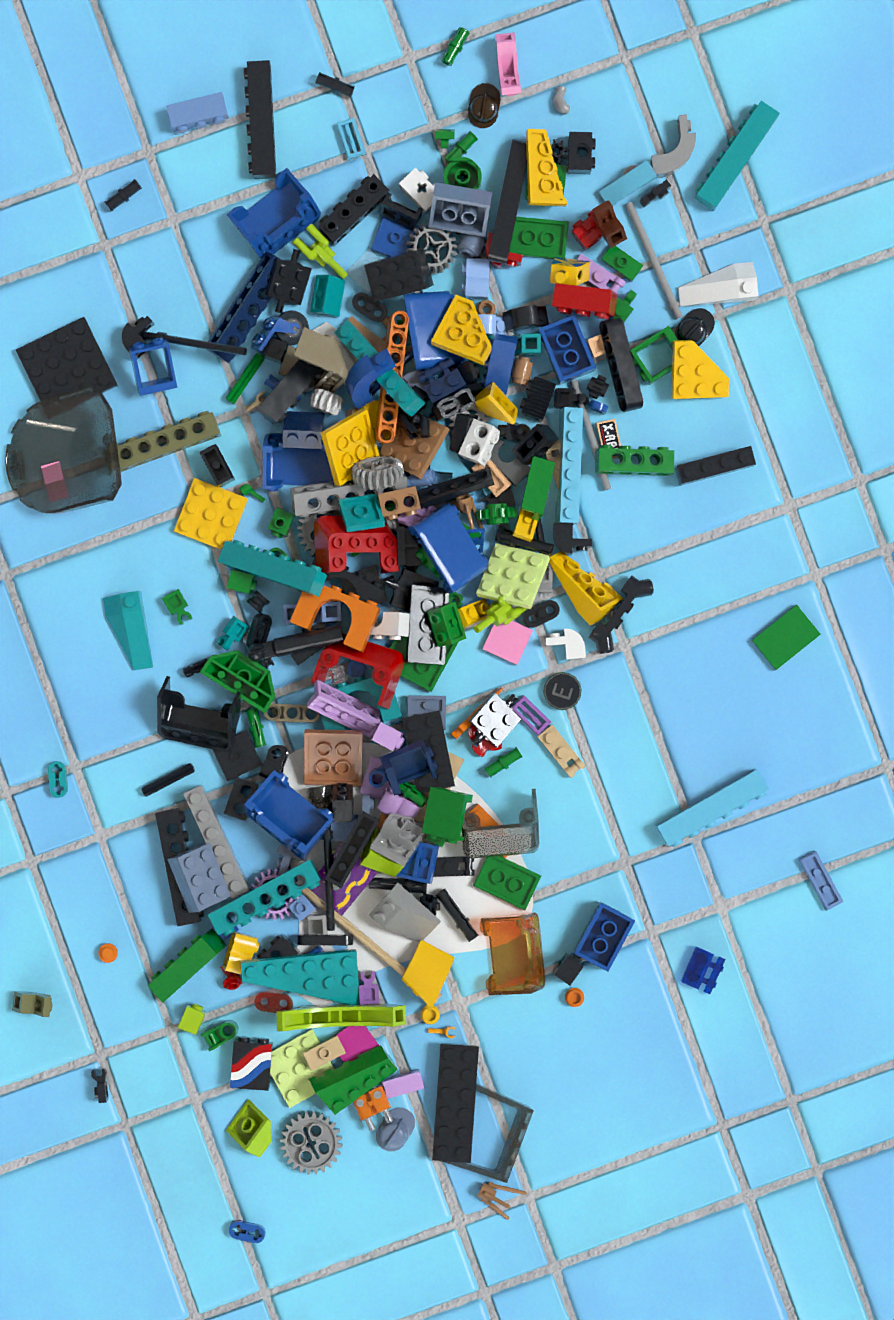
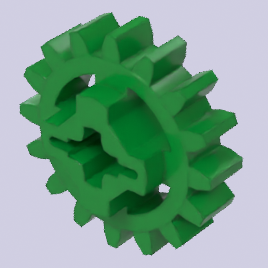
M507 503L489 504L485 506L484 510L476 511L477 521H486L487 525L509 523L508 519L518 518V512L515 507H507Z

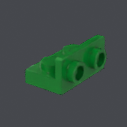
M456 602L427 611L438 647L452 645L466 639Z

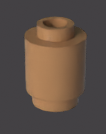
M519 356L518 359H514L511 374L512 383L527 385L533 366L530 358Z

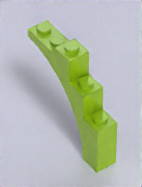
M308 1005L297 1007L296 1009L276 1011L277 1031L338 1026L395 1027L406 1025L405 1005Z

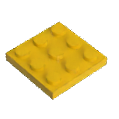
M362 408L321 432L333 480L337 486H341L353 479L352 467L356 462L365 458L379 456L367 409Z
M194 478L174 532L222 550L225 540L232 542L248 498Z

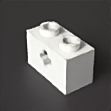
M414 168L399 183V188L427 214L431 210L435 183L432 185L427 180L429 177L423 170L418 171ZM418 187H420V188H424V187H425V193H424L423 191H421V192L419 193V188H418Z

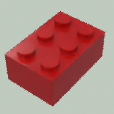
M555 283L552 306L560 314L571 315V312H576L581 317H590V314H593L599 319L609 320V317L615 316L618 294L609 289Z

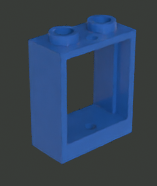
M156 338L151 343L137 342L132 347H128L136 387L140 396L178 388L169 343L166 339ZM163 348L169 377L141 382L136 353Z

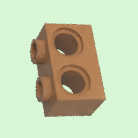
M416 486L377 495L383 517H386L387 520L397 519L398 514L403 513L406 516L417 514L416 510L421 509ZM405 497H411L414 500L412 507L404 505L403 500ZM386 501H392L395 504L393 511L385 509Z

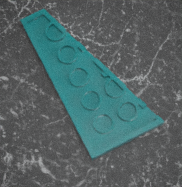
M356 949L240 961L242 982L350 1005H360Z

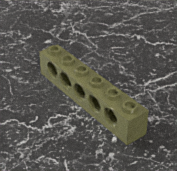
M204 411L199 413L197 418L191 419L188 417L182 419L180 424L175 426L173 424L165 425L161 431L155 432L152 430L146 432L144 437L139 439L132 437L125 440V444H112L108 446V450H105L104 453L111 472L117 474L222 435L213 412ZM202 424L203 431L201 433H194L195 425ZM180 430L185 431V437L182 440H177L176 433ZM166 437L167 444L165 446H158L159 438ZM144 443L149 444V450L146 453H141L140 446ZM124 450L131 451L129 459L122 458Z

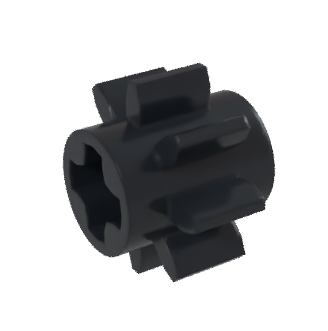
M554 139L551 145L552 152H554V149L560 151V155L552 153L554 161H558V164H561L562 158L567 159L568 156L564 152H567L569 148L563 146V140L560 143H556Z
M598 375L597 378H591L586 390L590 391V397L595 399L598 396L604 397L609 387V384L605 383L607 378Z
M431 894L420 896L419 902L436 916V911L440 910L438 898Z

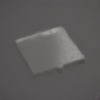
M370 249L346 271L348 276L355 282V285L362 288L367 294L371 292L364 265L382 259L378 258Z

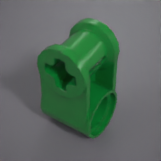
M227 1020L216 1027L214 1026L206 1030L200 1036L204 1037L210 1052L235 1037L239 1027L235 1021ZM226 1025L232 1026L233 1034H227L224 1031V1027Z

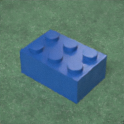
M575 314L539 328L538 333L541 334V341L559 385L596 370V365Z
M600 901L573 953L609 972L635 920Z

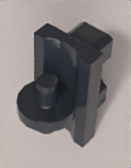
M517 422L513 425L510 423L498 425L499 437H503V439L518 444L531 430L528 425Z

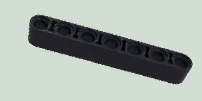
M512 139L488 261L507 264L527 167L526 141Z

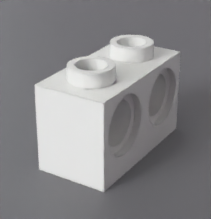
M473 419L458 454L468 461L485 466L491 458V451L494 445L499 440L500 431L493 425Z

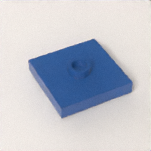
M383 217L371 250L388 257L406 253L407 249L412 248L407 246L406 243L407 241H412L409 236L410 234L415 235L414 230L412 231Z

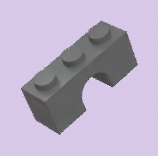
M499 437L498 442L491 451L490 459L507 480L516 487L529 474L530 467L523 465L517 457L512 462L501 461L498 457V450L504 445V441Z

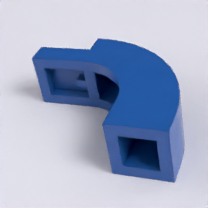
M387 348L371 358L365 355L349 370L345 386L357 409L374 400L369 389L371 383L382 374L396 367Z

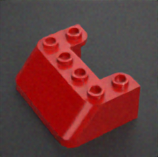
M321 516L315 520V566L322 568V573L343 571L347 564L346 553H379L381 574L399 571L397 538L386 522L385 527L346 532L342 516Z

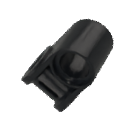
M274 745L270 747L260 769L259 776L267 779L274 770L278 773L280 771L283 773L289 755L288 749L285 746ZM276 750H280V753H282L281 757H277V754H275Z

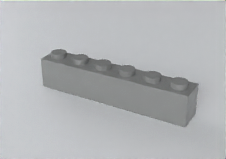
M201 785L183 793L205 842L210 843L231 899L250 891L251 888L204 786Z

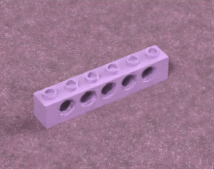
M381 722L372 741L391 751H395L396 748H401L405 738L402 737L404 733Z

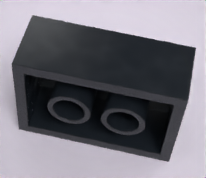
M424 248L364 265L374 302L420 291L434 285Z

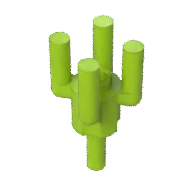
M310 224L306 230L317 241L310 248L298 237L292 243L309 260H316L322 267L328 264L344 280L348 273L333 259L336 253L329 247L330 241L313 224Z
M503 595L498 597V601L490 604V608L486 611L487 618L474 626V631L479 633L490 624L499 626L503 623L508 625L528 608L518 606L513 609L512 605L506 603L503 600Z

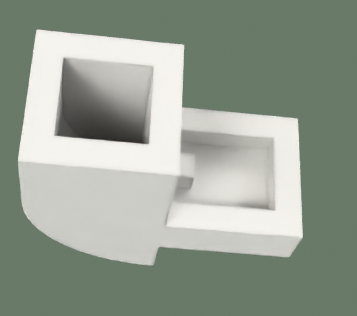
M563 629L564 636L560 637V633L549 634V638H545V646L565 645L566 660L586 658L583 638L572 629Z

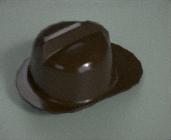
M482 83L472 90L468 117L470 122L478 128H488L497 120L501 99L499 90L494 85Z

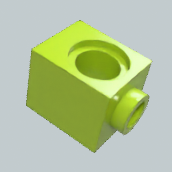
M188 1004L178 1028L196 1035L207 1011H204V1007L199 1004Z

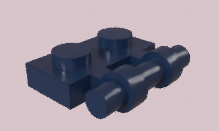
M452 358L438 362L437 366L430 370L427 368L423 371L424 373L417 376L421 383L426 380L430 382L424 389L433 405L467 387L458 369L451 372L448 369L454 365ZM443 371L445 375L435 380L433 376Z

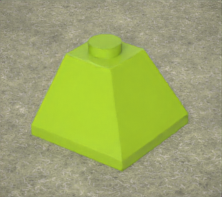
M248 1099L226 1131L245 1151L260 1158L271 1143V1120Z

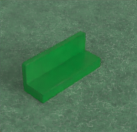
M535 456L531 461L521 510L531 512V519L539 521L544 513L555 462Z

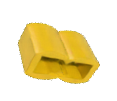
M232 932L222 968L225 971L241 974L240 961L252 960L254 953H257L259 948L258 939L255 936Z

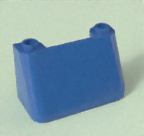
M288 168L277 174L274 181L277 188L249 210H246L243 206H238L227 214L228 218L260 258H262L265 252L275 254L305 231L310 224H314L321 215L312 196Z
M449 291L404 295L406 313L409 317L408 325L416 372H423L427 368L430 370L437 366L438 362L452 358L454 365L448 369L465 361L461 356L431 345V340L454 299V294H450Z
M269 433L265 435L262 446L263 489L275 492L282 488L283 484L311 485L334 481L323 442L322 449L283 448V433Z
M449 503L442 505L407 528L412 536H416L417 542L422 545L439 573L440 580H445L442 585L447 593H454L487 570L489 562L484 554H480L458 518L459 512L455 505H450Z
M274 770L244 804V812L295 856L304 860L333 823V814L326 808L323 810L317 809L289 786L287 782L288 777L281 771L278 773Z

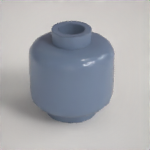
M463 233L457 244L459 254L465 259L478 258L485 246V240L482 236Z

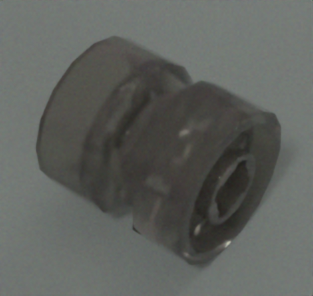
M332 786L307 788L308 799L312 800L311 804L322 810L326 808L333 813L332 801H330L333 795Z

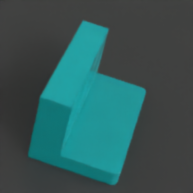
M316 275L310 312L339 317L345 280L332 275Z

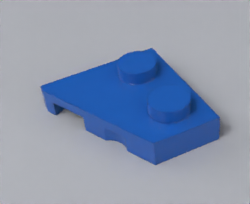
M420 842L409 861L396 877L432 884L439 846Z

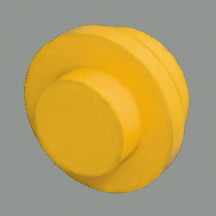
M434 1005L431 1010L425 1006L421 1011V1019L426 1024H434L440 1018L439 1009Z

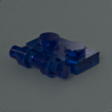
M695 946L681 982L698 990L701 983H704L706 986L703 992L711 994L713 988H716V980L720 972H723V964L726 959L719 956L716 963L711 961L714 956L713 953ZM708 967H711L713 970L709 979L705 978Z

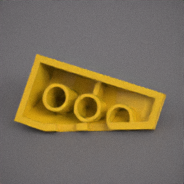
M561 551L550 556L549 563L575 609L590 626L602 620L623 600L611 585L606 582L602 584L594 578L595 574L592 572L588 574L583 571L579 563Z

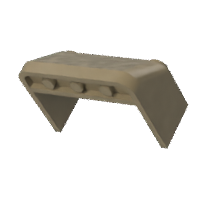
M305 327L297 347L288 346L278 374L285 376L294 364L301 359L322 368L324 371L318 380L313 379L310 382L311 388L323 389L332 393L346 381L349 373L336 338L330 335L324 336Z

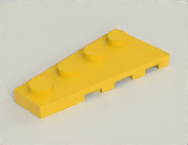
M546 129L526 130L528 205L566 207L567 200L563 195L562 183L559 181L558 169L552 157L553 152Z

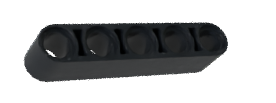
M621 318L601 321L599 330L619 408L622 412L641 409L643 407V397L624 323Z

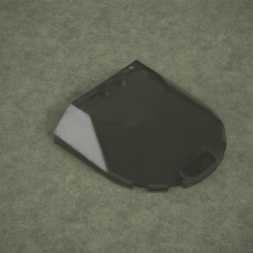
M90 386L45 399L26 410L27 414L22 420H17L11 431L13 437L11 444H7L5 456L7 477L12 490L16 491L20 496L19 500L27 507L47 514H60L113 501L122 485L113 411L100 389ZM59 461L58 463L41 468V466Z

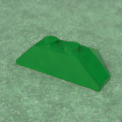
M238 650L210 656L200 671L201 674L236 695L237 691L241 692V699L263 713L267 712L276 698L270 670L252 661Z

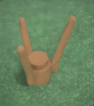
M469 494L456 497V501L452 502V504L455 505L457 510H460V513L467 514L470 529H474L471 509L476 521L477 510L473 497ZM477 521L479 528H484L482 522Z
M489 1182V1184L483 1183L477 1197L481 1198L480 1201L489 1205L506 1220H509V1216L494 1205L492 1200L508 1209L511 1206L495 1197L497 1191L494 1188L522 1195L527 1194L526 1191L497 1185Z

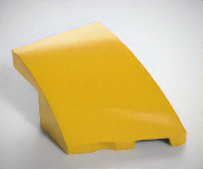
M420 940L401 980L412 989L416 996H420L427 1003L426 1007L431 1010L455 957Z

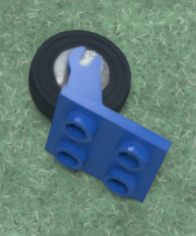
M293 310L285 311L278 317H267L262 324L263 329L260 334L257 333L253 337L250 348L262 351L274 332L280 341L286 342L288 345H297L303 328L309 329L306 317L302 313Z

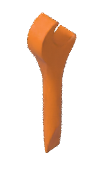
M501 688L500 690H498V691L495 692V693H496L497 695H499V693L501 692V690H502L503 688ZM483 703L451 733L455 739L471 725L468 721Z

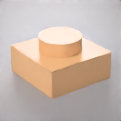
M601 334L585 340L592 358L605 353Z

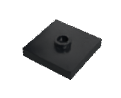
M246 730L235 735L233 745L229 751L213 750L227 781L262 766Z

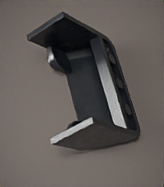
M166 676L157 696L158 734L168 740L222 752L229 751L234 742L240 717L241 692L237 691L232 704H224L221 712L185 704V698L180 692L170 690V676Z

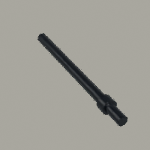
M145 331L143 333V338L148 340L163 338V340L166 339L168 343L244 356L247 354V348L171 336L164 332L152 333Z
M331 825L322 836L324 840L325 877L332 866L331 839H333V831L331 830ZM325 880L327 931H334L333 884Z

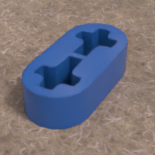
M242 1220L233 1221L229 1227V1234L232 1238L246 1242L260 1243L266 1235L262 1225ZM240 1225V1229L246 1230V1232L241 1231L239 1234H235L233 1228ZM256 1229H259V1233L262 1236H258V1239H256L254 1234L248 1233V1231L255 1232Z

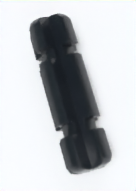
M205 658L192 664L193 666L189 665L183 668L185 676L191 677L194 673H200L208 659Z

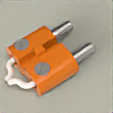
M382 1086L373 1087V1090L352 1102L360 1121L365 1120L370 1132L376 1129L371 1117L378 1113H383L387 1123L393 1121L388 1110L391 1108V1105Z

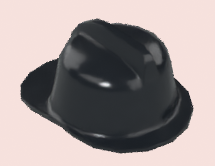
M703 308L693 309L678 324L675 329V336L678 340H692L700 346L714 329L715 321L713 315Z

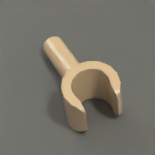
M267 391L259 393L255 402L245 408V410L249 412L261 404L264 400L263 394Z

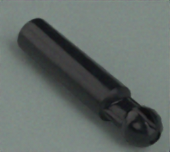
M340 624L275 638L268 642L254 643L247 652L252 661L260 662L263 659L276 656L282 657L343 643L344 639Z

